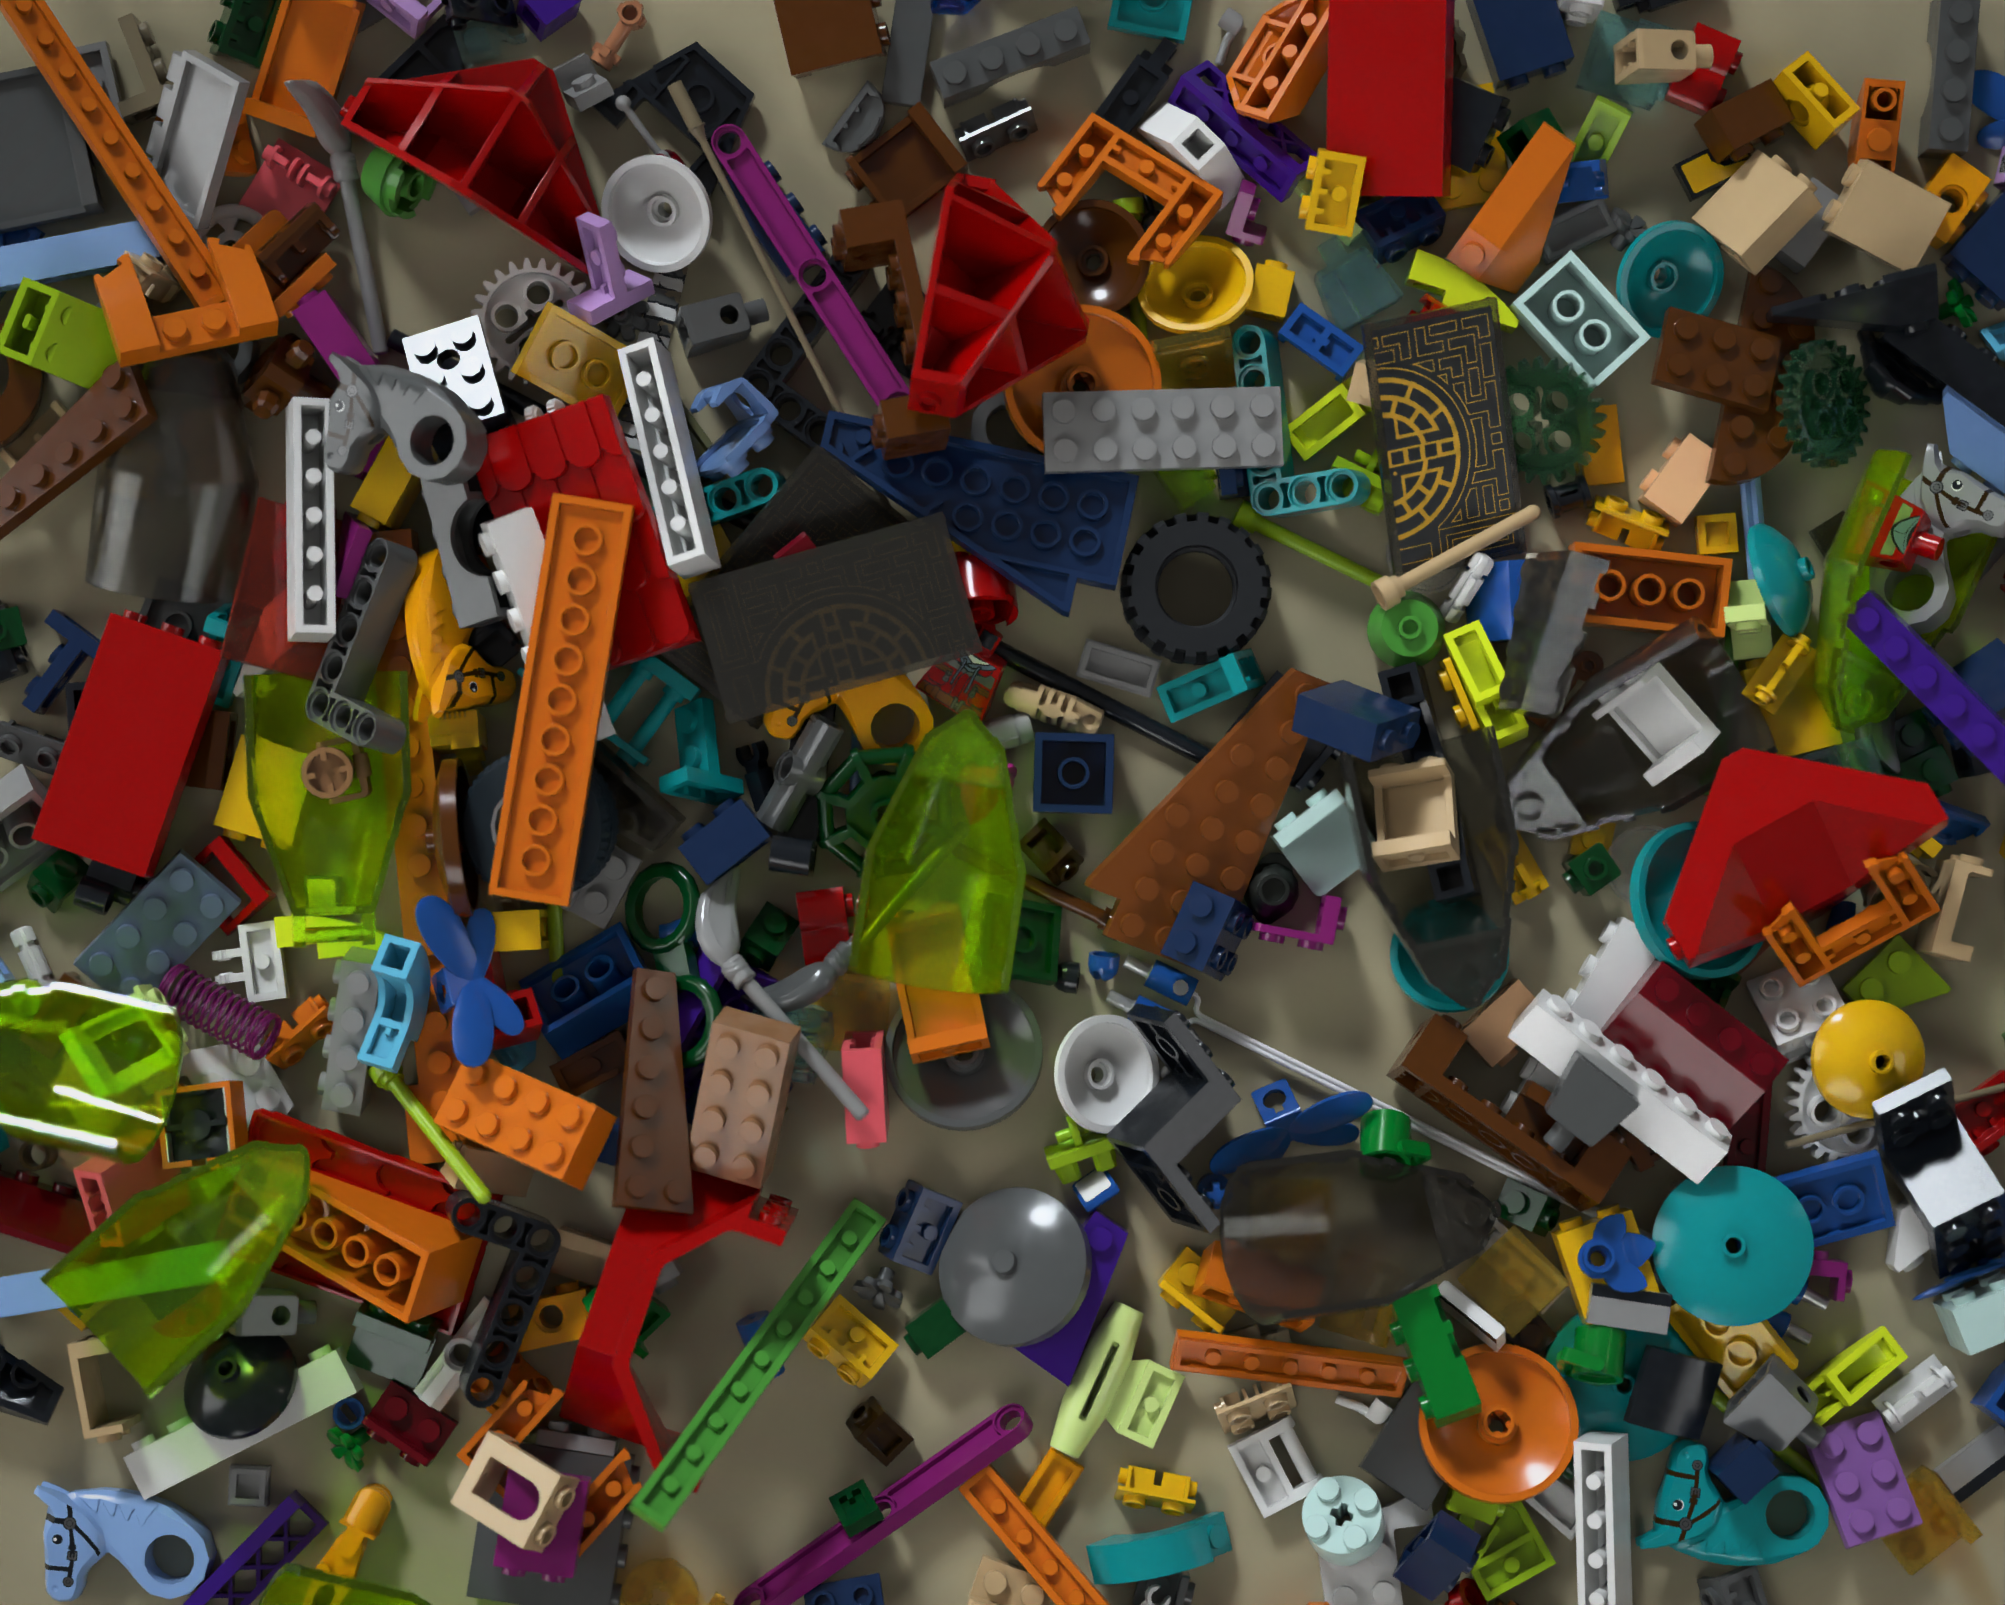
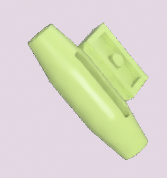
M1114 1301L1088 1340L1069 1387L1067 1386L1063 1395L1050 1442L1051 1447L1072 1457L1079 1458L1106 1419L1117 1433L1149 1448H1154L1186 1376L1150 1359L1132 1360L1144 1313L1119 1301Z

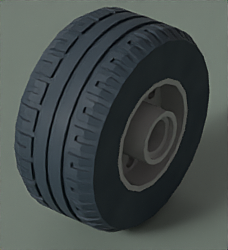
M511 754L497 759L487 766L485 771H481L478 778L472 782L473 785L469 787L468 794L463 800L465 803L461 808V824L459 826L460 830H462L460 836L464 843L462 844L463 849L466 850V857L470 859V864L476 869L477 875H481V879L489 884ZM594 767L592 769L573 892L593 881L601 873V870L606 867V862H609L611 854L615 849L614 844L617 843V834L619 832V828H617L619 824V818H617L618 809L615 807L617 804L612 797V790H609L608 783L603 780V776L598 774V770Z

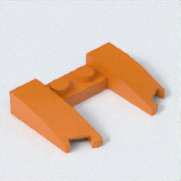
M1093 112L1037 183L1038 191H1047L1056 206L1052 207V213L1059 221L1080 201L1105 170L1165 206L1129 253L1126 260L1131 265H1139V260L1164 263V269H1170L1221 208L1224 193Z
M207 238L208 249L225 302L151 317L129 253L117 259L119 266L106 276L102 277L99 274L93 276L120 368L278 335L279 319L251 245L245 244L244 249L221 245L219 238Z
M1905 851L1888 858L1877 860L1875 857L1863 861L1886 899L1866 907L1862 912L1840 924L1833 925L1826 932L1816 936L1791 901L1781 909L1782 913L1770 926L1764 927L1761 930L1799 988L1941 911L1930 889Z
M524 1379L456 1456L469 1467L488 1431L509 1435L521 1443L561 1399L565 1392L554 1387L551 1395L527 1389L529 1380ZM626 1447L616 1455L590 1485L579 1557L643 1487L641 1482L632 1483L624 1462L632 1458ZM509 1467L506 1468L495 1489L503 1499Z

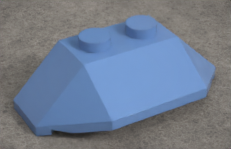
M1947 385L1942 391L1949 453L1954 456L1951 462L1968 475L1972 471L1976 472L1985 479L1983 482L1985 486L2004 496L2005 427Z

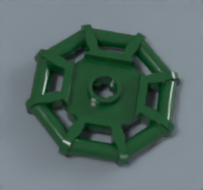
M905 743L901 747L858 750L855 747L849 750L850 755L824 782L820 791L815 795L817 798L819 836L816 841L820 848L829 850L854 870L856 876L861 879L874 875L912 872L935 847L947 838L954 836L956 828L952 822L951 787L954 782L950 775H944L914 750V745ZM897 763L895 772L892 773L880 770L870 774L868 765ZM909 768H912L929 783L919 789L906 778ZM858 770L862 780L848 795L839 792L838 790ZM936 798L937 819L935 820L925 817V801ZM833 805L844 807L846 825L834 828ZM880 806H893L892 813L894 817L892 819L883 817L881 820H878L876 818L878 816L877 809ZM923 831L929 833L926 839L912 852L909 848L912 842ZM852 837L865 848L863 854L860 856L846 845L844 841ZM893 849V852H901L902 855L900 858L875 860L876 854L883 853L882 850Z

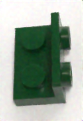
M220 0V5L225 7L220 21L215 20L210 28L207 41L212 43L209 53L216 56H226L259 70L281 0Z

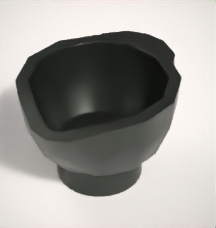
M1269 853L1261 858L1244 895L1247 906L1252 909L1255 918L1263 924H1272L1293 909L1299 896L1298 880L1293 874L1292 865L1283 854Z

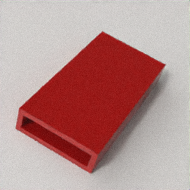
M1329 0L1326 150L1366 157L1360 196H1451L1455 0Z
M125 609L123 616L110 612L31 839L144 878H153L231 653L221 650L223 642L203 635L199 636L198 642L183 637L185 633L183 628L162 622L159 629L146 624L148 616Z

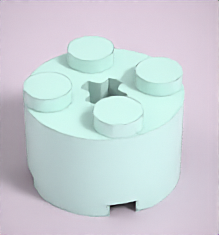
M1343 1475L1324 1477L1311 1489L1303 1504L1302 1521L1305 1532L1314 1550L1324 1560L1335 1565L1351 1566L1368 1556H1372L1381 1546L1386 1528L1383 1511L1375 1491L1362 1480ZM1344 1515L1350 1516L1351 1521H1345L1343 1526H1338L1337 1519H1342Z

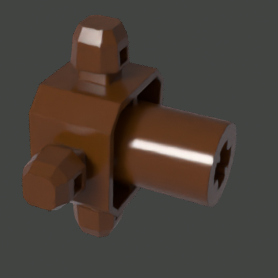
M289 333L284 337L279 336L260 355L250 371L241 394L244 395L242 400L243 406L254 412L262 420H267L273 415L277 416L293 397L331 399L335 390L309 373L315 360L313 358L314 346L294 333Z

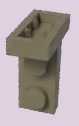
M133 13L117 19L146 92L120 101L117 105L122 117L129 124L134 125L156 116L164 84L168 81L166 79L168 70L161 58L155 59L151 45L156 44L150 26L146 21L141 23ZM168 82V83H166V84L174 85L173 82Z

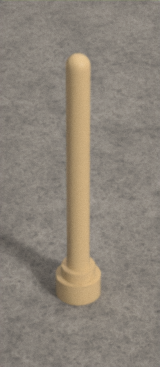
M1529 505L1399 577L1395 575L1388 577L1385 575L1371 583V590L1376 601L1385 611L1398 605L1408 589L1535 521L1540 517L1541 510L1537 505Z

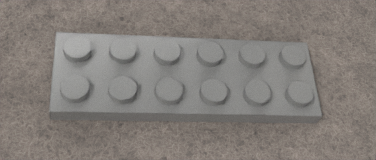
M1280 386L1042 393L1045 474L1278 468L1284 465Z

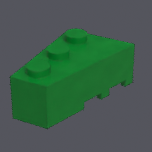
M1437 1283L1391 1300L1394 1322L1388 1324L1395 1345L1400 1346L1403 1344L1408 1355V1359L1403 1360V1364L1410 1382L1418 1381L1423 1396L1417 1397L1425 1419L1433 1418L1436 1428H1440L1482 1412V1403L1464 1355L1461 1354L1454 1337V1328L1451 1320H1447L1440 1303L1439 1296L1441 1294Z

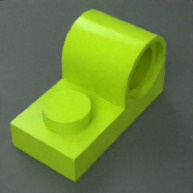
M1598 94L1574 141L1577 145L1571 162L1606 159L1607 164L1633 111Z

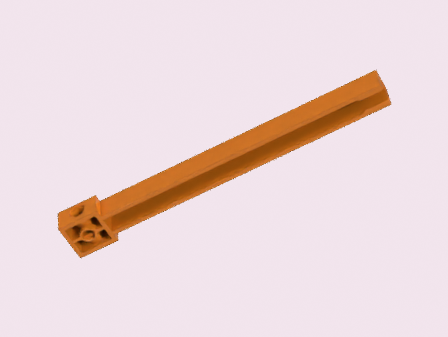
M413 529L372 532L369 543L376 538H383L412 548L417 556H420L418 532ZM404 599L378 665L377 676L381 710L401 720L406 728V738L402 748L392 755L385 753L403 937L423 945L428 955L432 978L445 966L433 954L423 939L416 923L415 909L420 899L431 895L440 897L450 905L439 876L435 853L427 852L425 837L426 829H432L433 799L441 759L440 755L430 744L428 719L425 724H419L413 720V709L419 683L410 658L405 626ZM431 980L425 1021L418 1042L414 1041L418 1083L408 1084L407 1086L431 1117L435 1119L462 1063L457 1059L452 1045V1026L450 1022L454 1008L448 1013L441 1014ZM442 985V987H443V993H444V996H445V994H446L447 992H446V989H445V985ZM405 1110L410 1160L420 1164L445 1162V1159ZM439 1126L451 1142L458 1140L475 1148L488 1149Z

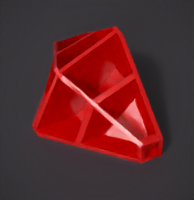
M530 58L404 80L368 77L358 95L355 97L350 94L339 113L340 116L344 117L340 123L342 127L426 174L589 276L576 217L586 212L600 216L554 70L536 59Z
M957 172L946 185L912 370L908 410L957 418L1086 343L1090 319L1083 312L1057 250L1058 242L996 184V179Z
M1741 748L1723 758L1720 762L1662 922L1670 935V938L1666 939V943L1675 959L1678 961L1683 958L1690 969L1765 941L1766 938L1761 930L1764 927L1770 926L1782 913L1781 909L1790 901L1805 921L1809 923L1824 915L1873 880L1863 863L1864 860L1875 857L1877 860L1896 856L1903 851L1908 855L1946 828L1949 817L1928 783Z

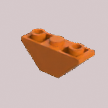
M1864 78L1856 103L1861 109L1851 120L1847 153L1848 167L1852 163L1857 164L1859 159H1868L1894 173L1906 81Z

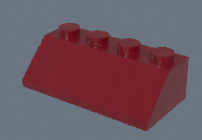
M0 1163V1233L90 1262L110 1254L113 1243L94 1241L81 1195L76 1194L77 1187L54 1181L53 1186L38 1182L39 1175L17 1169L15 1174L1 1170L2 1163Z

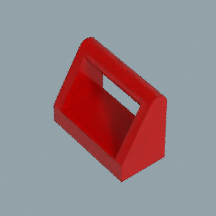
M218 836L194 859L204 866L216 856L252 899L234 919L229 915L219 926L229 936L238 929L237 925L246 923L276 898L277 895L233 842L226 836Z

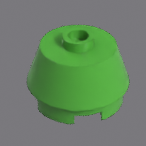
M377 146L369 154L361 175V186L364 193L385 215L389 217L398 216L402 219H411L416 216L413 209L417 207L422 198L427 201L431 199L437 181Z
M1405 591L1406 595L1401 598V603L1387 611L1377 604L1368 620L1367 635L1370 646L1379 659L1392 667H1398L1412 662L1423 666L1435 658L1444 643L1443 635L1446 633V628L1440 609L1431 599L1417 592Z

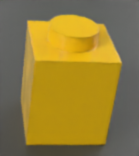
M1265 260L1264 264L1257 263L1254 269V292L1244 315L1283 323L1295 271L1287 270L1288 264L1276 260Z

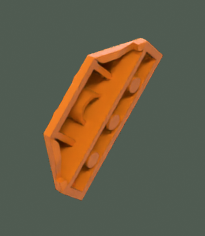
M1284 0L1262 15L1226 75L1237 114L1270 124L1301 114L1328 68L1329 0Z

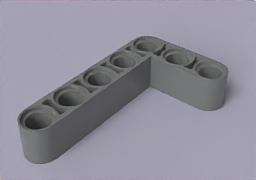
M376 538L368 544L349 597L346 598L336 623V634L329 641L305 704V712L311 721L356 745L392 755L397 753L405 742L406 728L404 723L364 701L418 564V557L412 548L383 538Z

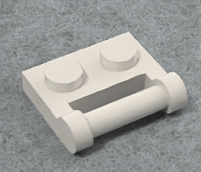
M1291 1414L1279 1420H1274L1270 1424L1227 1445L1264 1519L1307 1497L1311 1489L1323 1478L1321 1473H1316L1293 1429L1295 1422ZM1278 1435L1302 1479V1482L1292 1487L1269 1442L1270 1439Z

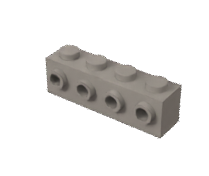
M352 946L342 960L337 959L335 963L333 983L338 984L337 997L331 998L327 1019L333 1021L331 1035H326L322 1051V1057L328 1058L326 1072H321L317 1088V1094L323 1095L321 1106L323 1110L361 1116L370 1102L373 1080L368 1075L370 1066L362 1064L356 1058L377 1006L378 982L375 974L370 970L377 955V950Z

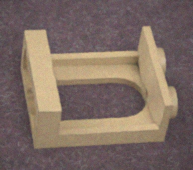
M488 1431L450 1503L520 1548L543 1552L544 1548L553 1540L556 1534V1525L564 1510L572 1504L575 1498V1489L580 1479L564 1475L518 1447L520 1442L509 1435ZM507 1467L530 1480L539 1491L540 1502L538 1509L533 1516L526 1520H517L489 1502Z

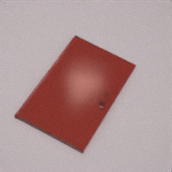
M259 497L220 658L230 659L314 682L329 642H287L286 505ZM335 519V568L342 520ZM336 596V622H337L338 613H339V609H340V605H341V601H342V598L337 597V596Z

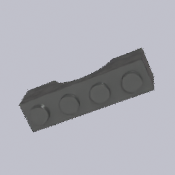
M1933 0L1930 3L1927 42L1931 47L1932 70L1928 98L1920 119L1917 158L1944 160L1951 153H1955L1961 158L1968 152L1981 0Z
M1075 6L931 61L930 72L943 106L947 108L981 95L991 86L1013 75L1038 67H1054L1090 53L1091 41L1079 10Z
M475 474L465 483L449 486L425 481L420 478L422 497L428 507L432 523V535L437 542L442 561V573L448 584L452 599V612L457 619L459 629L483 627L507 619L506 611L511 609L506 594L500 595L492 575L494 571L484 565L474 546V522L478 512L486 503L477 475Z

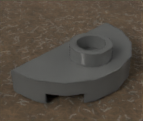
M867 80L822 145L837 152L854 153L865 149L878 138L885 123L886 108L881 93L870 81Z

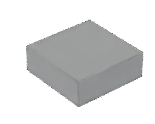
M231 1464L229 1467L228 1505L268 1507L270 1505L272 1465Z

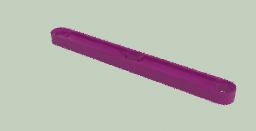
M734 124L719 126L711 137V145L716 157L876 406L879 407L880 400L908 396L910 390L744 131ZM734 133L740 138L741 145L736 152L726 154L719 149L718 142L723 134ZM812 265H818L826 272L825 281L817 287L807 285L803 279L805 270Z
M1012 1403L1003 1406L875 1496L874 1500L880 1511L891 1508L890 1514L884 1520L873 1524L849 1538L841 1522L837 1523L743 1589L737 1595L733 1605H750L756 1600H761L760 1605H791L1026 1439L1033 1428L1032 1418L1020 1404ZM1021 1417L1019 1424L1015 1428L1005 1430L1010 1420Z

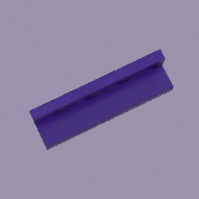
M1209 60L1181 75L1167 103L1197 116L1226 144L1237 165L1281 203L1290 198L1300 179L1306 175L1309 155L1317 156L1314 150L1280 121L1270 124L1237 114L1235 108L1230 105V103H1233L1226 75ZM1203 76L1207 77L1217 87L1208 86L1200 78ZM1259 128L1267 129L1274 137L1265 135ZM1288 153L1296 154L1304 162L1299 164Z
M297 1490L293 1491L183 1605H206L212 1598H228V1605H235V1598H244L239 1605H250L329 1522ZM300 1508L316 1525L307 1535H290V1517ZM283 1526L284 1535H274ZM267 1541H284V1558L279 1563H263L262 1546ZM290 1541H300L290 1551ZM256 1554V1563H247ZM263 1569H273L263 1579ZM239 1570H256V1587L252 1591L235 1592V1574ZM228 1582V1592H219Z

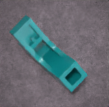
M1211 1512L1183 1524L1158 1531L1113 1535L1086 1545L1094 1584H1121L1163 1577L1214 1562V1557L1232 1551L1224 1512Z

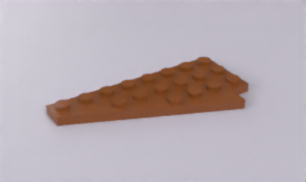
M1290 668L1086 878L1084 885L1116 898L1102 932L1105 936L1185 965L1161 954V951L1193 881L1242 902L1308 740V737L1292 731L1298 694L1331 683Z

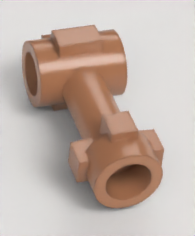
M637 0L620 3L616 9L620 18L604 45L596 42L591 49L594 53L590 59L595 64L610 72L613 66L617 67L622 58L617 52L631 31L643 29L647 23L643 13V4Z

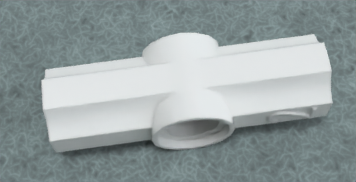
M484 1295L413 1390L419 1399L428 1406L442 1411L460 1387L459 1378L465 1363L455 1358L454 1347L458 1343H464L470 1348L472 1347L491 1297ZM506 1307L501 1311L502 1319H510L509 1311Z

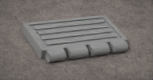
M195 50L173 51L166 79L173 82L174 85L164 84L156 116L164 121H154L146 152L154 156L153 158L148 157V159L192 226L196 229H209L250 82Z

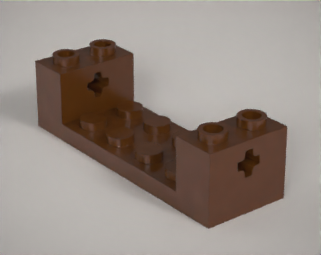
M898 199L840 209L838 224L832 225L833 237H831V248L834 260H841L844 273L888 265L885 267L887 285L889 290H896V304H893L895 323L897 328L904 327V342H901L902 356L905 366L912 365V371L925 302L903 200ZM909 395L880 400L877 414L872 415L873 426H870L873 447L875 450L881 449L883 461L945 450L951 431L949 417L908 410Z
M1435 1013L1420 1024L1386 1076L1578 1211L1582 1212L1599 1205L1633 1154V1151L1625 1146L1627 1141L1621 1135L1611 1130L1592 1147L1583 1143L1574 1159L1569 1161L1565 1153L1558 1152L1550 1145L1545 1147L1533 1139L1535 1133L1527 1126L1519 1122L1512 1124L1500 1116L1502 1110L1497 1105L1486 1099H1482L1480 1102L1468 1093L1469 1087L1464 1082L1454 1076H1449L1448 1078L1443 1076L1469 1037L1461 1031L1463 1027L1457 1020L1446 1014L1439 1016Z

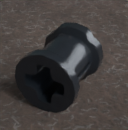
M1582 474L1576 476L1575 481L1552 487L1550 484L1543 487L1545 501L1553 519L1560 518L1561 513L1583 507L1585 510L1592 508L1590 490Z

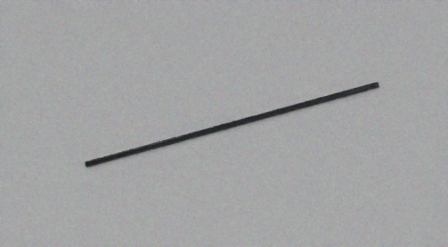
M394 329L389 336L386 346L406 356L402 339L411 336ZM448 358L443 362L441 368L444 370L453 369L458 365L459 361ZM498 382L499 388L511 411L524 417V409L534 405L539 407L543 414L547 413L545 405ZM630 450L640 477L647 480L642 455ZM722 498V504L727 511L736 505ZM750 513L729 521V523L751 534L763 518ZM971 635L972 640H974L977 635ZM1003 641L999 643L994 652L1007 661L1006 666L1047 687L1077 696L1105 711V717L1197 764L1212 750Z

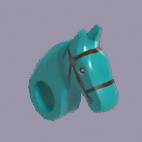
M1681 1439L1672 1445L1668 1455L1663 1478L1655 1499L1653 1527L1648 1532L1635 1538L1636 1545L1640 1546L1641 1549L1669 1546L1681 1553L1712 1563L1733 1566L1774 1564L1804 1553L1819 1544L1829 1526V1505L1819 1487L1797 1474L1779 1472L1746 1505L1735 1496L1723 1500L1711 1481L1708 1472V1449L1699 1442ZM1794 1490L1799 1492L1805 1501L1807 1509L1805 1521L1800 1529L1792 1534L1776 1535L1767 1525L1765 1515L1767 1505L1772 1497L1779 1492Z

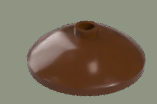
M1099 199L1080 200L1061 221L1056 219L1054 215H1051L1042 226L1058 242L1057 250L1080 305H1094L1118 312L1128 306L1143 289L1149 275L1151 261L1139 260V265H1131L1126 260L1145 232L1136 218L1123 207ZM1093 256L1101 258L1100 267L1094 270L1088 268V260Z

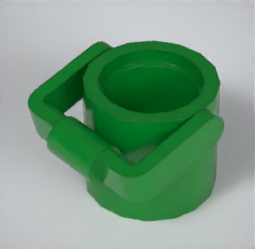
M1379 1109L1370 1111L1361 1117L1359 1168L1363 1175L1389 1180L1397 1179L1432 1159L1429 1143L1411 1140V1120L1405 1113L1393 1109Z
M1582 1325L1576 1327L1573 1348L1565 1346L1556 1355V1365L1559 1373L1597 1387L1622 1383L1624 1380L1626 1332L1618 1328L1602 1325Z

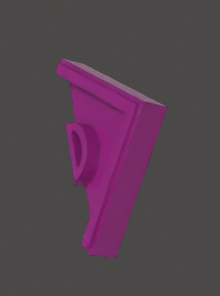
M347 511L343 515L335 568V596L343 599L349 597L372 536L371 529L364 522L356 519L358 515Z

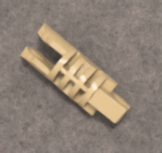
M1018 680L1011 683L1009 688L1003 693L1004 697L1002 699H1004V703L1007 706L1030 714V718L1058 726L1065 730L1097 734L1104 718L1105 711L1077 696L1042 684L1037 686Z

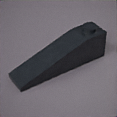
M1936 263L1882 276L1883 279L1873 283L1871 288L1866 289L1865 284L1860 283L1845 286V288L1834 292V298L1827 299L1826 294L1823 293L1771 307L1765 314L1767 322L1884 333L1905 331L1906 336L1929 331L1928 325L1932 324L1939 317Z

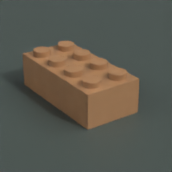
M725 1006L712 1022L689 1139L691 1170L761 1189L773 1171L802 1030L801 1026Z

